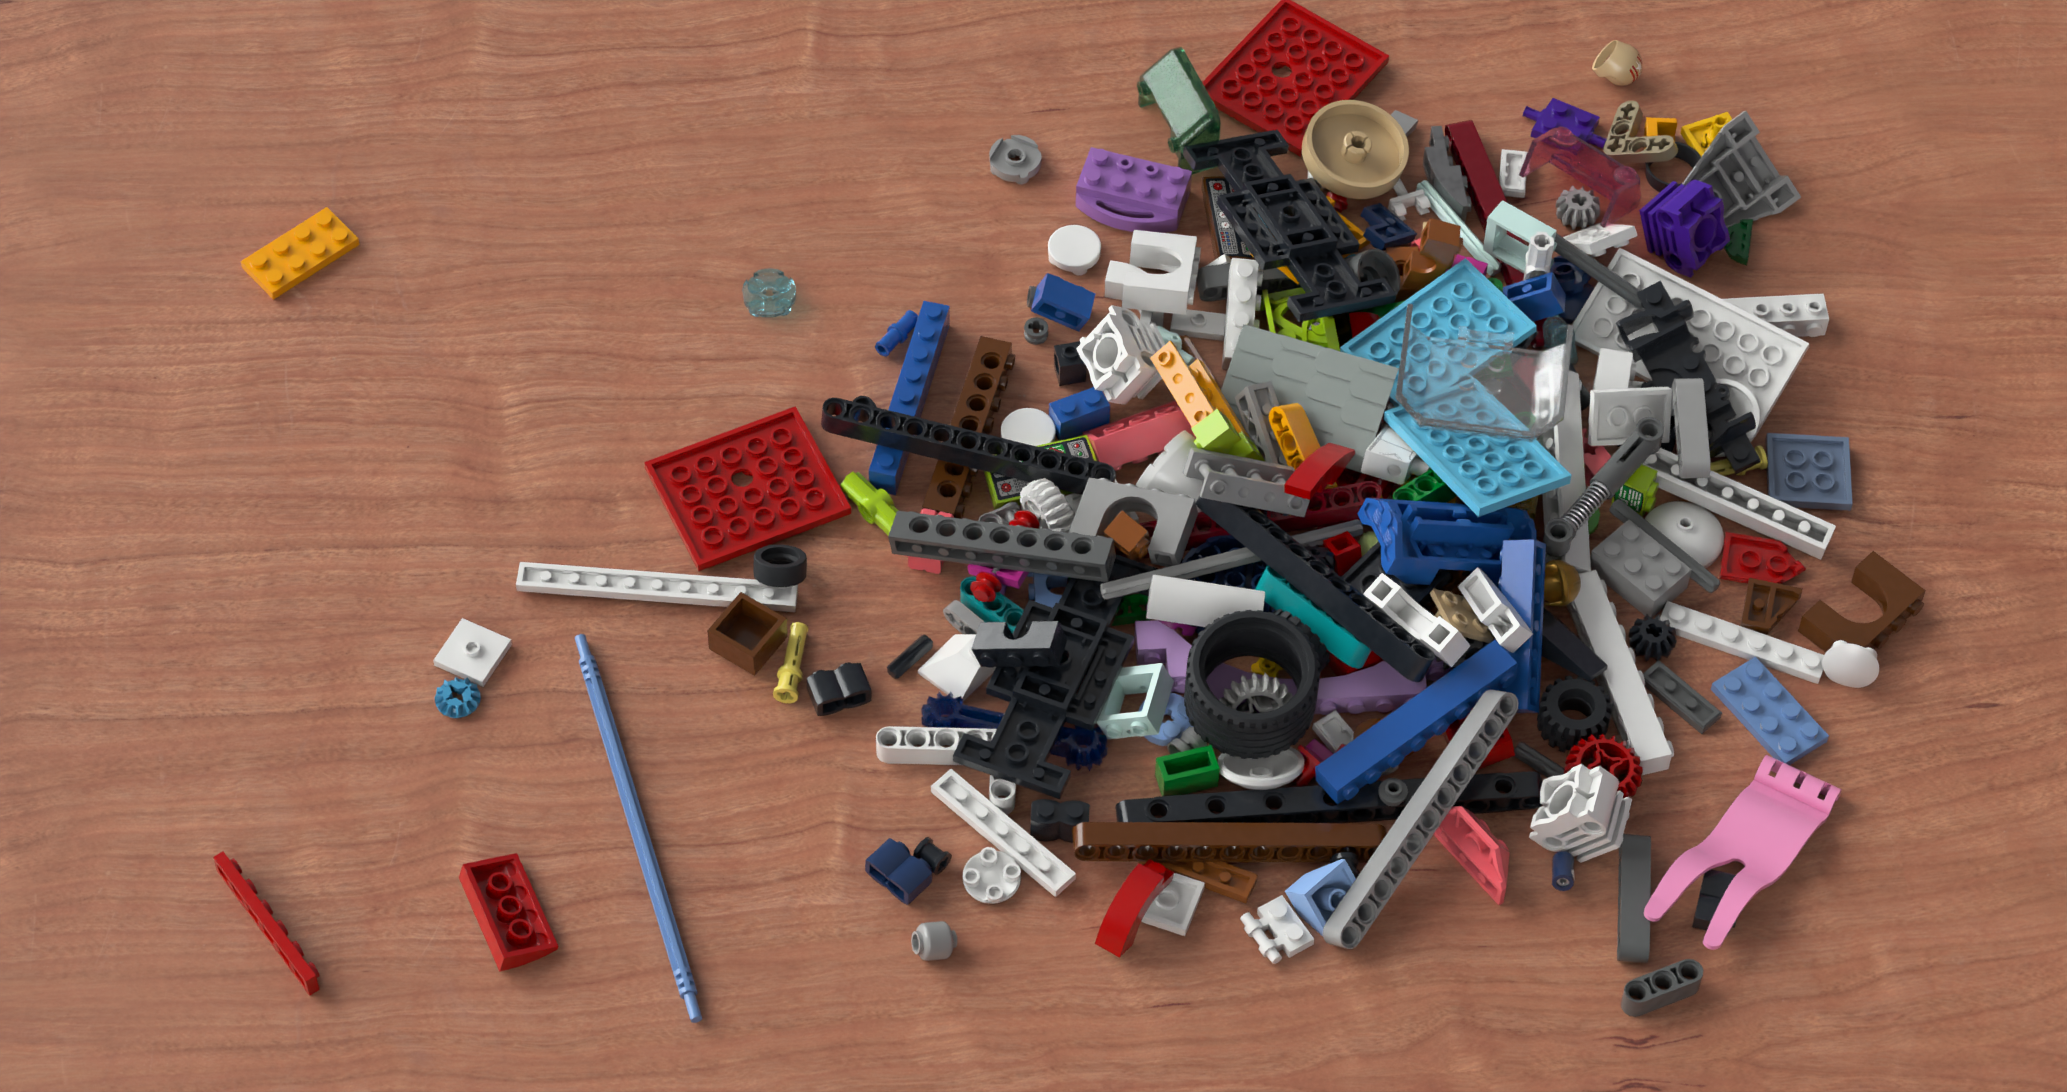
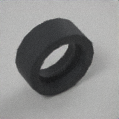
M769 545L758 549L754 554L753 573L754 578L759 583L772 587H790L798 585L806 578L807 557L806 553L799 548L789 545Z

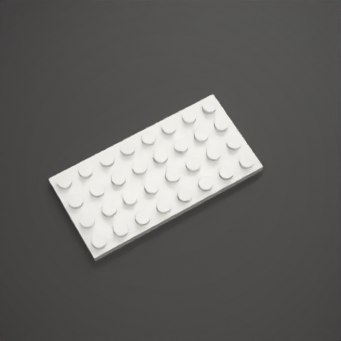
M1619 248L1608 265V269L1640 291L1661 280L1674 305L1685 300L1691 302L1694 317L1686 321L1691 336L1698 337L1699 344L1694 345L1692 351L1699 353L1705 350V361L1715 379L1736 381L1752 392L1760 410L1758 433L1807 352L1809 343ZM1598 282L1566 334V340L1599 356L1600 348L1629 352L1619 334L1616 322L1632 314L1645 311V309H1638ZM1651 323L1627 337L1629 340L1646 334L1657 333ZM1632 358V364L1637 365L1635 375L1646 381H1652L1642 360L1634 362Z

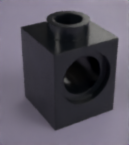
M1080 341L1054 346V368L1059 386L1086 382V365L1076 349L1081 344Z

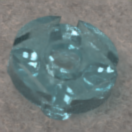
M771 268L761 269L753 273L754 277L750 278L749 281L746 280L742 288L743 301L752 316L776 317L780 315L785 316L791 312V307L796 301V285L791 277L789 279L784 276L783 271ZM767 290H772L774 295L766 296L764 294L767 293Z

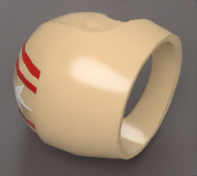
M1614 40L1606 45L1596 57L1592 70L1599 77H1605L1615 85H1629L1636 81L1641 74L1642 58L1638 50L1631 45Z

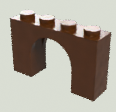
M1872 551L1855 567L1851 583L1877 602L1883 616L1873 622L1856 623L1847 620L1822 600H1819L1802 616L1798 632L1825 653L1832 648L1834 642L1839 640L1864 648L1880 649L1885 645L1893 631L1897 633L1903 628L1910 615L1916 616L1924 606L1922 600L1926 590L1876 552Z

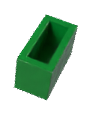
M1212 745L1156 758L1155 778L1162 796L1185 795L1218 787L1220 768Z

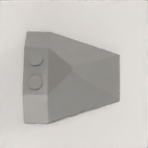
M1743 111L1722 127L1682 183L1686 186L1690 181L1698 180L1712 185L1714 196L1723 199V216L1727 228L1740 223L1742 219H1753L1755 221L1762 217L1781 213L1801 198L1790 178L1779 175L1755 136L1760 132L1747 111Z

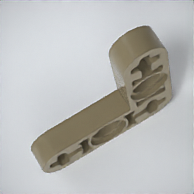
M1626 101L1617 109L1603 151L1611 164L1668 161L1676 156L1678 148L1673 137L1668 135L1636 137L1643 113L1638 102ZM1629 129L1626 133L1618 135L1621 131ZM1646 147L1643 151L1635 153L1639 148Z

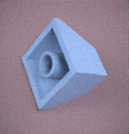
M1340 859L1304 874L1286 889L1285 893L1297 914L1323 936V928L1356 878L1346 860Z

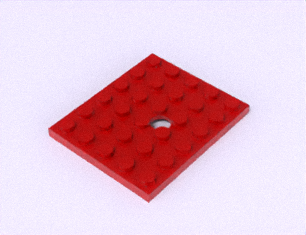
M1281 0L1195 89V96L1258 133L1278 130L1288 143V150L1301 157L1302 141L1312 117L1321 108L1330 103L1354 100L1389 63V55L1294 1ZM1284 66L1289 67L1292 71L1289 76L1283 78L1277 77L1272 73L1273 68L1279 69Z
M796 406L644 462L645 470L698 572L851 514L850 504ZM739 472L753 477V481L744 487L736 486L732 482L733 476Z

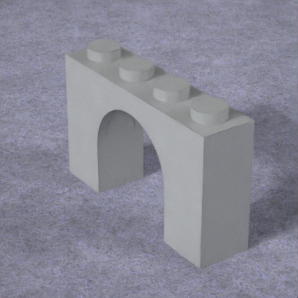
M1089 477L1068 533L1075 532L1083 535L1105 537L1104 530L1121 510L1125 513L1134 511L1144 512L1157 520V525L1148 547L1151 564L1169 567L1181 563L1198 515L1195 498L1185 494L1165 493L1159 489L1140 488L1130 483H1115L1105 478L1095 479Z

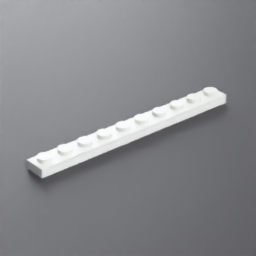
M520 562L516 581V589L521 592L728 607L737 595L742 592L773 611L795 612L798 596V585L772 587L759 583L755 579Z

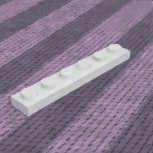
M1667 601L1660 617L1661 621L1669 619L1670 627L1675 628L1677 636L1747 660L1757 657L1764 666L1818 684L1823 673V654Z
M952 769L931 785V793L1001 852L1011 856L1021 869L1053 896L1057 897L1076 879V873Z

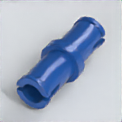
M911 310L906 311L905 315L897 323H893L888 327L887 333L876 343V351L880 355L887 357L899 343H903L908 338L907 334L916 326L918 315Z

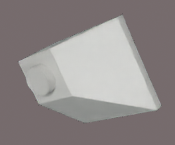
M955 634L918 669L919 675L959 704L966 700L996 668L980 666L972 651L976 635Z

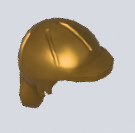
M1548 561L1545 564L1544 601L1547 603H1544V606L1563 607L1570 604L1576 599L1581 588L1578 571L1566 561Z

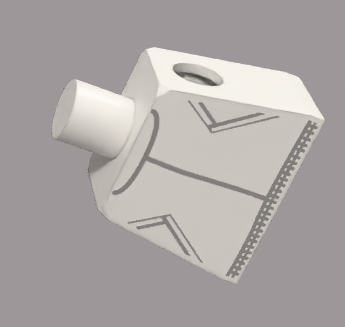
M1386 425L1366 449L1361 472L1402 485L1406 483L1412 474L1420 476L1431 468L1420 459L1414 450L1390 426Z

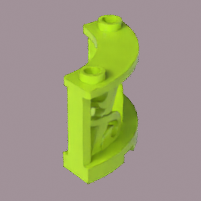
M1302 287L1268 294L1267 289L1262 290L1260 310H1266L1270 332L1276 333L1275 324L1281 329L1277 334L1340 351L1333 316L1303 321L1302 328L1282 317L1289 310L1287 306L1289 296L1306 293ZM1318 322L1320 324L1315 326L1312 323Z

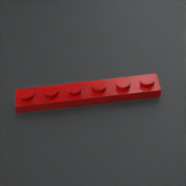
M224 851L215 855L213 859L218 874L310 996L319 991L317 978L320 977L317 968L311 961L306 963L303 958L304 952L297 941L291 942L287 937L289 933L281 920L275 921L271 916L273 911L265 899L260 901L256 896L258 892L253 882L249 878L244 880L241 876L243 872L238 862L234 858L230 860Z

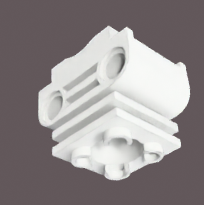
M1111 305L1108 308L1110 311L1108 315L1087 337L1080 339L1081 344L1076 349L1089 370L1090 379L1095 390L1103 391L1108 402L1127 404L1136 396L1139 399H1143L1162 379L1150 357L1159 351L1165 343L1156 324L1151 323L1149 325L1145 321L1141 324L1139 318L1131 310Z
M1580 764L1571 768L1569 772L1563 775L1551 776L1543 780L1540 789V804L1543 806L1539 807L1533 815L1530 828L1534 831L1530 833L1529 838L1553 852L1569 849V853L1573 857L1578 855L1577 861L1582 863L1620 848L1623 842L1626 821L1630 815L1629 810L1632 799L1629 797L1623 798L1624 793L1617 791L1618 779L1604 768L1598 766L1590 770Z

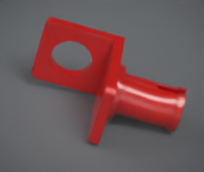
M1341 744L1335 753L1346 746V744ZM1299 745L1298 749L1306 755V761L1304 762V770L1293 782H1297L1296 784L1302 787L1308 786L1316 776L1315 767L1324 760L1310 748Z

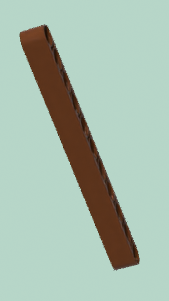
M1082 822L1074 826L1072 830L1074 855L1077 859L1081 861L1147 862L1149 859L1154 862H1330V858L1336 853L1352 852L1358 856L1359 863H1367L1387 835L1386 828L1381 824Z

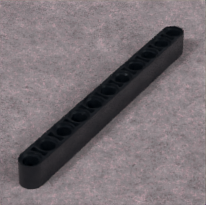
M829 398L823 403L821 426L826 432L1027 482L1046 478L1052 481L1060 490L1083 495L1089 477L1095 479L1105 478L1115 482L1116 472L1111 465L841 398Z
M1198 497L1196 505L1201 511L1402 676L1413 682H1421L1435 659L1434 653L1257 508Z

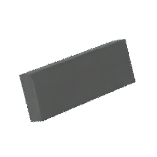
M1659 660L1643 673L1645 679L1644 687L1699 733L1703 734L1721 718V711Z

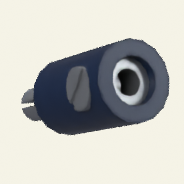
M1568 850L1557 852L1552 860V885L1559 891H1567L1573 887L1575 881L1574 857Z

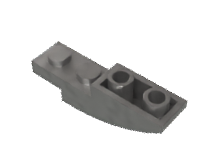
M1431 126L1430 147H1425L1423 158L1425 175L1428 182L1465 223L1467 212H1471V198L1465 194V191H1467L1466 175L1462 176L1460 165L1453 166L1452 156L1447 155L1449 139L1448 136H1444L1442 126Z

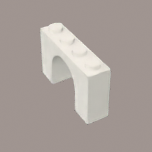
M1134 230L1131 242L1130 264L1136 267L1160 269L1169 273L1149 274L1126 271L1122 307L1186 315L1187 306L1193 305L1200 263L1201 247H1196L1197 237Z

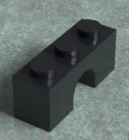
M1032 621L1028 633L1019 639L1014 638L1006 622H980L972 651L981 667L1059 666L1067 643V637L1059 621Z

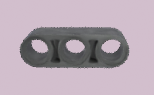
M1685 959L1630 980L1624 987L1621 999L1622 1010L1629 1016L1637 1017L1693 996L1697 993L1701 984L1704 971L1702 965L1696 960ZM1683 976H1690L1693 979L1689 980L1684 978ZM1657 986H1663L1667 990L1659 989ZM1630 996H1637L1641 1000H1634Z

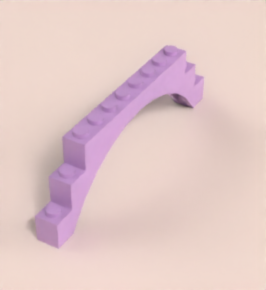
M1158 620L1135 621L1134 636L1137 665L1165 664L1166 670L1174 680L1171 692L1184 693L1187 659L1192 645L1176 631ZM1435 657L1421 682L1408 680L1385 661L1344 676L1321 678L1319 680L1314 714L1328 715L1335 710L1338 713L1349 712L1352 714L1367 711L1384 713L1396 710L1427 688L1426 680H1439L1451 671V667L1444 670V661L1437 662ZM1222 663L1210 673L1206 682L1211 692L1220 700V698L1224 697V688L1232 689V680L1241 683L1242 675L1249 680L1252 679L1253 673L1245 672ZM1257 674L1258 679H1261L1263 675ZM1279 679V683H1285L1288 692L1294 696L1297 688L1293 679ZM1246 699L1243 700L1238 706L1244 704ZM1252 704V705H1253V709H1254L1255 711H1257V713H1260V712L1258 711V709L1256 710L1255 705Z

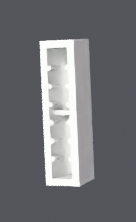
M1153 575L1149 589L1146 618L1206 627L1208 624H1212L1215 619L1222 618L1223 615L1228 613L1232 614L1236 611L1242 612L1245 610L1263 611L1265 591Z

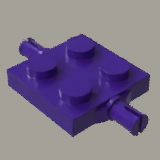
M1552 98L1548 106L1541 112L1528 106L1524 109L1523 117L1536 121L1531 131V137L1577 156L1582 148L1589 143L1604 149L1607 138L1594 134V130L1599 123V116L1555 98Z

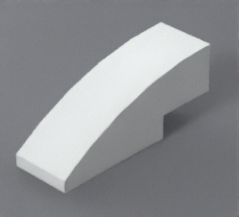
M1477 567L1458 586L1481 623L1488 626L1499 645L1514 653L1533 635L1515 608L1480 568Z

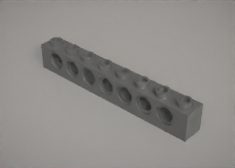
M897 511L888 535L892 554L1102 582L1109 581L1116 558L1113 538L1083 535L1075 532H1059L1050 529L1028 528L1021 525L1013 526L996 522L974 521L967 518L959 519L942 515L920 514L913 511Z

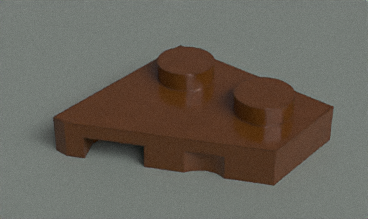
M1749 578L1740 626L1768 635L1801 598L1803 588Z

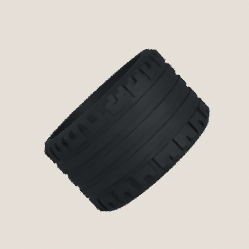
M1262 610L1228 613L1223 615L1222 618L1215 619L1212 624H1208L1192 643L1186 668L1184 692L1186 715L1189 718L1190 725L1194 726L1196 734H1199L1204 742L1212 745L1213 749L1216 748L1223 754L1241 757V759L1268 758L1271 755H1278L1281 751H1286L1290 749L1291 745L1298 743L1299 739L1303 738L1306 730L1311 726L1320 680L1318 653L1315 651L1314 644L1310 643L1308 635L1304 634L1303 630L1295 626L1292 621L1284 619L1285 617L1277 616L1272 612L1267 613ZM1254 656L1275 662L1285 669L1293 679L1297 692L1289 702L1278 709L1266 713L1252 714L1237 711L1223 704L1211 692L1206 680L1210 673L1225 661L1236 657Z

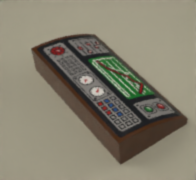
M1202 177L1201 192L1214 259H1219L1220 256L1226 254L1231 260L1232 258L1255 260L1217 205L1218 195L1235 191L1225 177Z

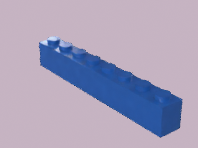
M923 301L888 410L918 418L921 417L950 326V306ZM877 445L869 468V482L877 490L884 489L888 494L896 495L909 452Z
M1496 640L1492 641L1315 767L1316 781L1337 805L1345 799L1353 798L1361 787L1367 783L1372 784L1377 781L1385 770L1398 766L1406 755L1412 751H1419L1424 747L1427 740L1434 735L1439 736L1443 734L1455 720L1464 719L1485 691H1498L1502 687L1507 688L1517 677V662Z

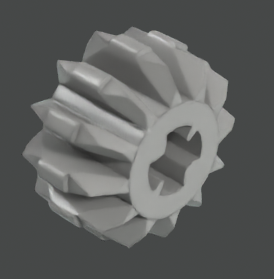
M1574 186L1569 191L1563 190L1556 201L1557 219L1562 220L1563 226L1570 224L1573 230L1576 227L1585 229L1587 225H1594L1596 219L1600 216L1599 197L1594 196L1593 190L1585 191L1584 186L1580 190H1577Z

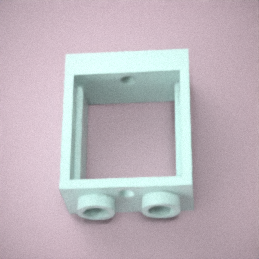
M1503 200L1488 216L1483 251L1522 273H1525L1526 253L1529 247L1507 235V231L1529 243L1530 238L1536 235L1537 232H1547L1550 237L1554 238L1553 252L1556 249L1555 237L1557 230ZM1551 259L1550 269L1554 263V259Z
M1163 663L1122 667L1097 720V724L1107 739L1159 734L1174 683ZM1147 693L1141 712L1119 714L1125 695Z

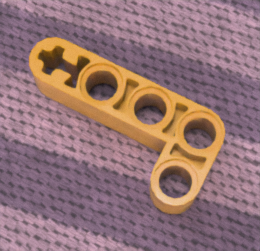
M1300 404L1281 405L1270 410L1269 422L1288 466L1296 470L1308 456L1320 448L1305 410ZM1336 482L1333 484V486L1327 484L1325 489L1337 487ZM1314 507V508H1311L1310 510H1311V511H1317V510H1319L1320 508H1319V507Z

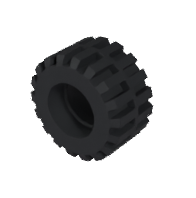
M1565 676L1564 681L1559 678L1554 680V685L1549 684L1546 687L1545 692L1541 696L1537 727L1538 731H1542L1541 737L1543 740L1549 739L1548 745L1552 748L1557 746L1560 752L1565 753V750H1571L1574 745L1577 746L1581 739L1588 741V737L1591 734L1597 740L1603 733L1606 737L1611 718L1612 704H1610L1609 695L1604 694V688L1601 685L1596 687L1593 680L1589 682L1583 680L1584 678L1580 676L1577 679H1573L1572 676ZM1576 710L1583 713L1587 718L1582 720L1570 719L1562 711Z

